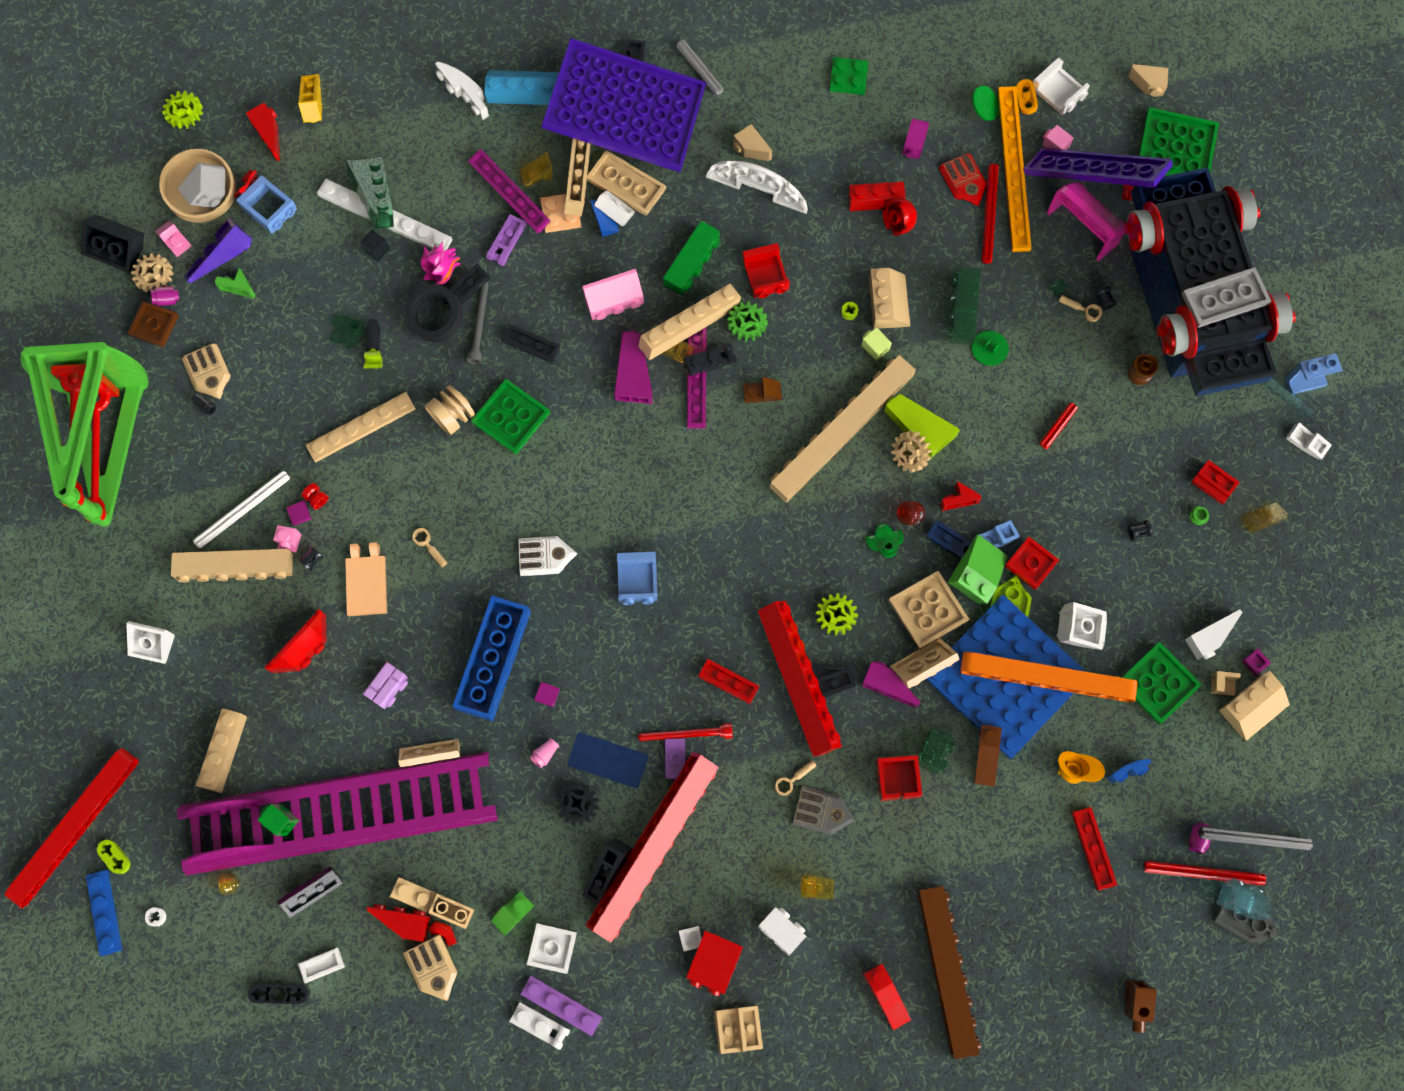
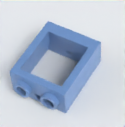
M262 175L236 200L242 210L271 234L275 230H279L283 222L287 218H291L297 209L294 202ZM270 190L284 204L266 220L252 206Z

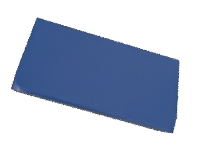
M591 200V207L602 237L619 232L616 221L595 206L597 200Z

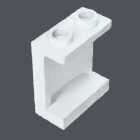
M1057 58L1034 79L1033 83L1035 92L1063 115L1067 111L1071 112L1075 108L1076 102L1079 100L1083 101L1086 98L1090 85L1088 83L1084 86L1079 84L1061 68L1063 61Z

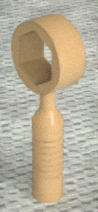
M1063 295L1059 302L1076 310L1085 311L1084 316L1090 322L1098 321L1102 315V309L1098 305L1092 304L1085 308L1079 302ZM1090 309L1098 311V316L1094 318L1089 315L1088 311Z
M424 528L415 530L412 535L415 544L418 546L426 545L428 552L441 567H444L447 561L435 547L429 544L431 539L429 532ZM425 532L427 534L426 540L418 542L416 540L417 534Z
M809 761L791 779L785 777L778 779L775 784L776 792L781 796L789 795L793 789L792 783L795 780H800L816 767L814 761ZM781 781H786L790 785V790L786 793L778 789V784Z

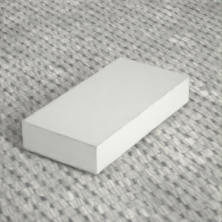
M339 948L298 963L304 983L345 967Z

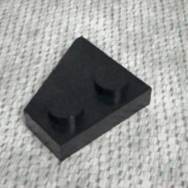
M812 665L813 673L819 682L820 691L825 698L856 687L848 667Z

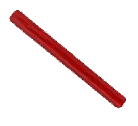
M990 164L988 167L982 262L985 264H990L993 258L998 164Z
M1153 861L1144 862V871L1148 873L1254 885L1266 884L1265 874Z

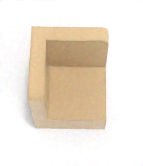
M1221 671L1211 674V694L1234 696L1236 680L1240 678V674Z

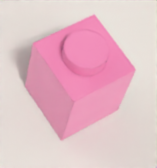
M1056 125L1052 130L1049 129L1044 134L1042 146L1048 149L1067 150L1073 141V137Z

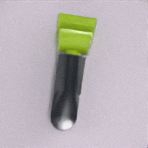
M370 319L367 322V351L364 353V369L383 367L382 357L379 352L380 326L376 319Z

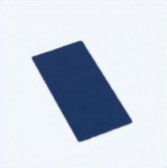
M578 732L567 766L637 789L649 755Z

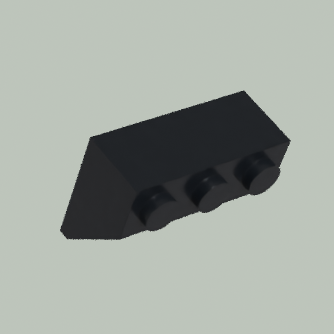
M93 215L84 219L81 254L126 272H131L133 265H135L143 250L144 233L99 215Z

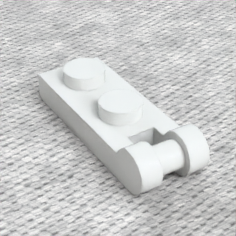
M521 1002L509 1021L557 1049L562 1048V1041L565 1035L568 1036L570 1032L568 1028ZM553 1029L558 1031L555 1038L549 1036Z

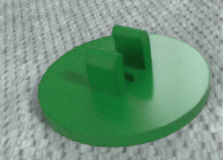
M977 87L972 94L974 110L983 120L992 121L999 114L998 98L989 87Z
M984 331L974 338L971 347L974 358L986 366H995L1002 363L1009 351L1006 339L994 331Z

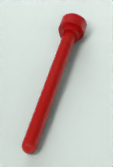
M724 723V725H720L718 728L640 733L638 740L651 741L718 735L725 737V739L733 738L732 723Z

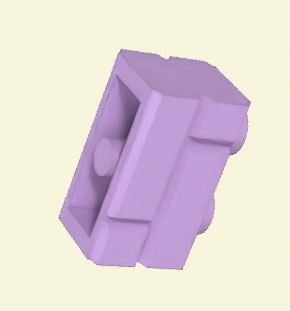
M386 662L363 695L385 710L386 707H391L395 702L396 697L394 696L397 692L402 691L406 687L408 677Z

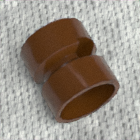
M1140 354L1128 369L1129 380L1136 385L1147 384L1158 370L1159 364L1157 359L1151 354Z

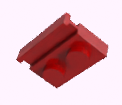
M1210 460L1204 464L1191 481V483L1222 505L1240 483Z

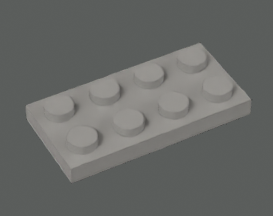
M1255 267L1182 292V296L1192 313L1197 328L1269 305L1271 302Z

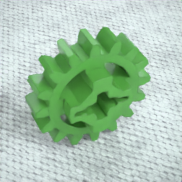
M748 301L747 305L744 306L743 302H740L739 308L735 305L734 311L729 312L728 329L732 330V336L738 335V340L744 337L745 342L748 341V338L755 341V336L760 338L761 332L766 331L765 326H767L768 320L765 319L767 314L763 313L762 307L757 309V303L750 306V301Z

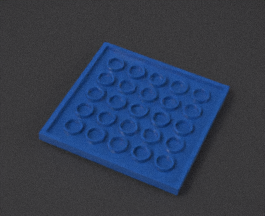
M1002 595L952 647L958 654L959 660L951 666L938 671L935 675L926 678V680L978 730L981 731V724L1002 727L1000 750L1011 760L1073 693L962 674L960 670L963 652L1086 671L1009 599Z

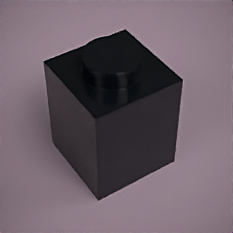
M372 229L360 242L364 252L378 262L390 249L386 239Z

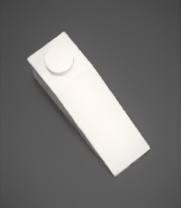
M1241 610L1230 614L1185 639L1197 660L1202 657L1207 660L1216 655L1214 651L1220 648L1242 614Z

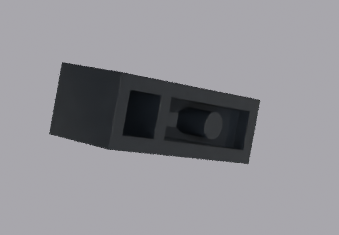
M617 838L606 843L582 896L598 905L633 848Z

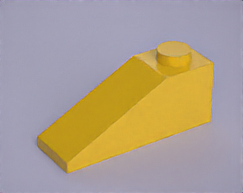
M319 74L301 76L298 104L303 122L315 123L322 120Z

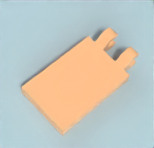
M377 542L369 543L370 557H360V546L358 544H350L351 558L345 559L347 616L387 613L385 556H380V547Z

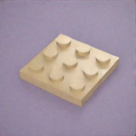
M939 571L888 600L918 649L923 648L969 621L968 616Z

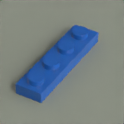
M104 870L86 875L99 956L122 951L109 871Z

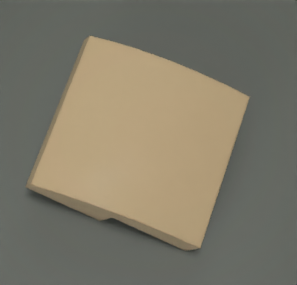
M758 1006L714 1011L719 1054L763 1049Z

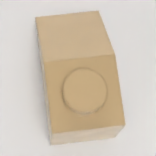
M1133 64L1128 77L1144 94L1154 97L1163 96L1168 84V68Z
M752 124L734 135L733 147L743 157L765 161L772 159V149Z

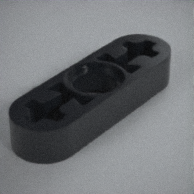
M255 984L248 991V998L253 1003L303 1004L310 997V990L305 985ZM259 987L261 992H269L270 1000H267L268 996H260L258 1000L257 996L254 995V991H258ZM277 988H282L285 992L281 1000H277L274 997V992ZM300 988L301 992L305 993V996L301 997L300 1001L296 996H290V1001H288L290 992H299Z

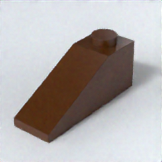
M981 724L975 784L995 786L1002 727Z

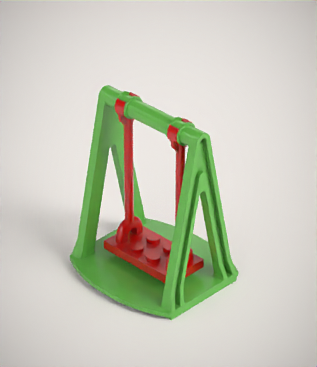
M104 342L24 347L23 351H21L20 361L22 367L30 376L54 494L64 506L75 509L83 514V517L88 522L90 521L93 524L105 527L110 524L139 402L143 390L148 387V374L142 365L132 357L107 346ZM50 388L67 394L70 408L69 437L66 446H62ZM119 390H125L106 473L101 476L99 468L100 411L107 408L111 397H119ZM91 419H92V432H91V427H90ZM81 462L89 499L84 497L83 488L77 481Z

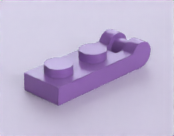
M510 214L489 249L486 258L491 261L495 260L499 265L504 266L527 225L526 221ZM498 249L502 251L501 255L497 254Z

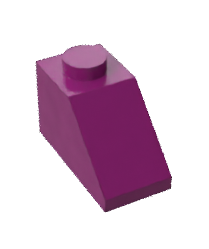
M912 118L902 155H906L910 159H920L929 122Z

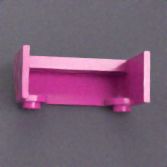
M1072 182L1061 187L1056 192L1047 211V214L1050 215L1063 204L1105 244L1096 259L1098 262L1119 244L1125 234L1124 222L1111 213L1080 182Z

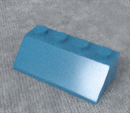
M489 70L485 77L484 93L487 103L549 105L559 72Z

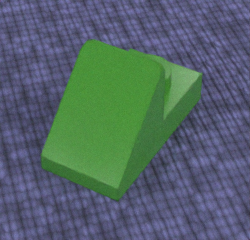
M240 268L235 280L228 276H224V278L216 277L215 284L219 290L255 298V293Z
M520 891L506 906L503 905L491 921L506 935L535 906Z

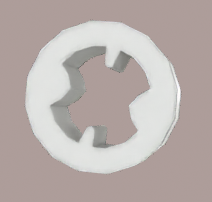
M151 908L145 914V921L150 926H160L166 920V913L161 908ZM159 912L158 916H160V919L152 921L151 915Z

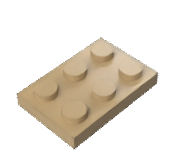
M938 638L894 663L890 668L908 688H911L926 678L935 675L945 667L951 666L959 660V657L951 647Z

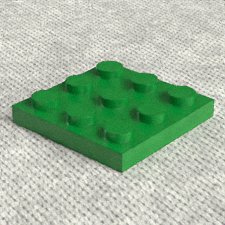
M505 379L471 420V423L517 455L551 412L544 405Z
M1160 642L1121 677L1137 681L1135 701L1158 725L1162 724L1202 686Z

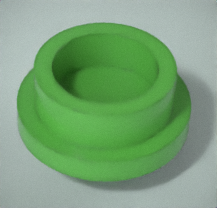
M1197 506L1190 511L1189 518L1195 525H1203L1208 521L1209 513L1204 507Z

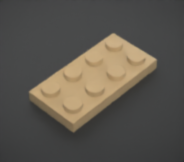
M607 150L587 175L588 182L603 191L608 190L626 205L645 216L648 215L666 190V185Z

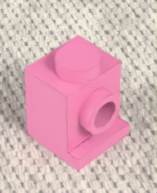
M277 525L273 540L278 544L277 549H289L291 552L297 553L301 534L297 529Z

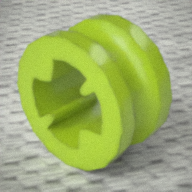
M846 302L842 306V317L846 320L855 319L858 314V306L854 302ZM847 308H849L850 310H853V313H852V314H850L849 312L846 313Z

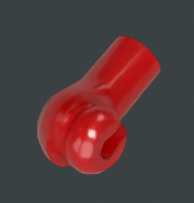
M434 922L429 927L432 935L444 937L447 947L457 943L450 925Z

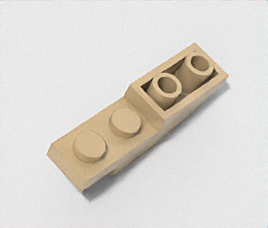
M398 877L390 895L394 899L465 929L474 912V909L400 877Z

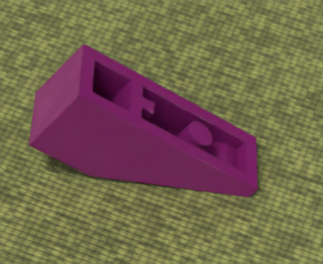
M880 661L871 662L862 687L911 707L917 708L920 701L893 671L886 667V664Z

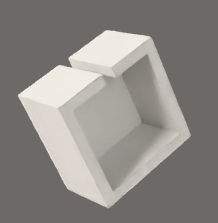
M775 907L759 924L758 928L767 937L773 939L774 943L788 956L806 938L803 934L805 929L797 922L793 924L788 919L790 915L783 908L778 910Z

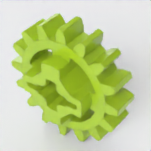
M177 91L176 96L170 94L171 99H165L167 105L162 106L164 109L162 113L166 121L171 123L172 127L178 126L179 129H182L185 126L189 129V124L195 126L194 121H200L198 115H203L201 111L203 106L198 97H195L192 92L188 95L186 91L183 94Z
M837 593L836 597L833 598L829 594L828 600L822 599L823 605L818 604L817 608L821 611H816L815 613L816 616H820L816 622L822 623L821 630L828 629L827 634L834 631V636H837L840 631L842 635H845V629L851 631V625L856 624L853 618L858 617V614L854 613L857 606H851L852 599L846 601L847 595L840 598L839 593ZM832 603H838L837 605H834V606H830V605H829V604H832ZM844 606L848 609L849 614L845 612ZM836 611L840 612L837 618L834 617ZM824 614L828 616L829 623L825 620ZM839 623L845 624V625L839 626V627H836V626H835L836 624H839Z

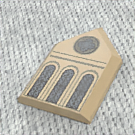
M217 344L208 345L185 355L182 361L195 391L221 399L222 391L231 376Z
M438 935L404 952L403 955L419 990L448 1001L457 970L441 935Z

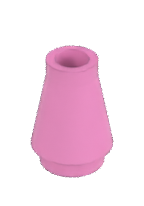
M550 738L532 752L530 759L535 765L542 768L548 764L559 745Z

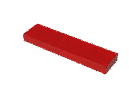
M1092 807L1071 812L1096 890L1099 891L1117 886Z

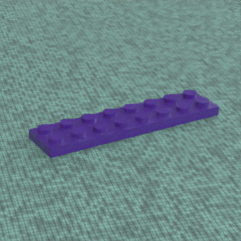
M1041 148L1023 170L1025 175L1035 177L1042 176L1155 188L1173 166L1172 159Z

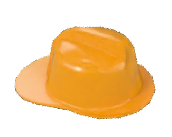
M1070 751L1062 752L1059 755L1058 774L1069 783L1076 784L1081 781L1097 782L1104 777V766L1095 757Z

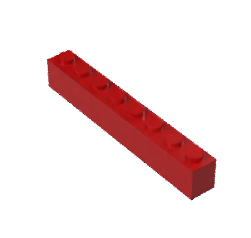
M775 601L758 610L813 757L825 755L842 747L840 736L833 724V718L827 709L825 697L820 691L818 679L813 673L811 661L806 655L804 643L798 634L797 625L791 616L790 607L786 601Z

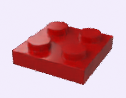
M1028 537L1005 567L1036 590L1058 563L1059 559Z

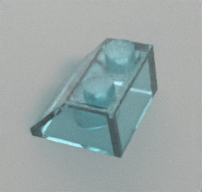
M1234 878L1223 882L1217 905L1254 921L1267 920L1271 916L1270 897L1263 894V890L1256 887L1248 888L1244 886V882Z

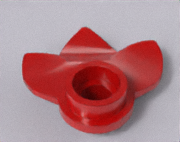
M250 169L242 178L244 185L234 194V197H237L240 193L243 194L248 186H251L258 179L256 177L258 174L256 170L252 171Z

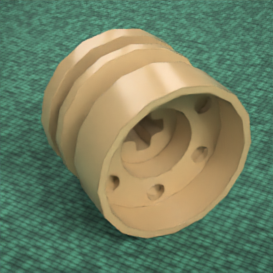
M448 385L445 388L448 395L443 391L439 393L443 400L442 402L433 398L424 407L435 422L447 434L452 435L460 428L456 420L457 418L466 423L468 419L465 414L472 418L475 413L467 399L459 391Z

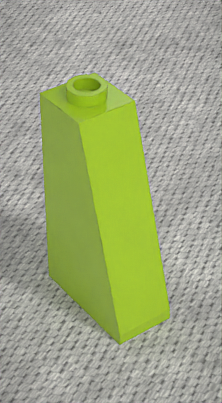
M902 394L890 397L885 403L884 412L903 432L907 433L913 430V433L920 432L919 437H926L924 441L925 443L930 442L927 448L932 450V452L928 453L931 458L956 438L960 431L956 426Z

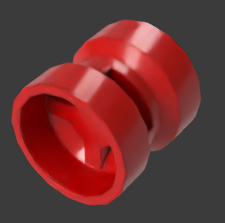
M316 483L307 486L301 494L306 501L310 502L314 510L321 508L329 499L325 492L320 491V487Z

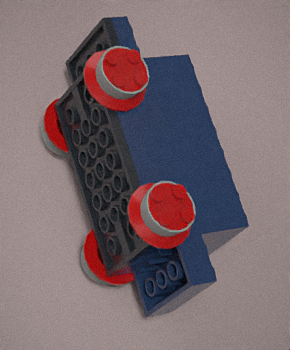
M1209 168L1164 176L1155 188L1134 186L1130 193L1136 211L1129 213L1127 222L1124 223V231L1128 234L1129 247L1170 377L1188 375L1195 396L1268 382L1277 372L1267 342L1274 341L1279 333L1289 332L1292 323L1296 320L1288 293L1278 291L1270 294L1267 291L1271 299L1269 305L1197 328L1192 313L1182 296L1184 290L1253 268L1241 234L1242 230L1253 229L1257 223V218L1260 217V209L1256 205L1253 190L1244 188L1236 191L1232 186H1225L1221 191L1216 192Z

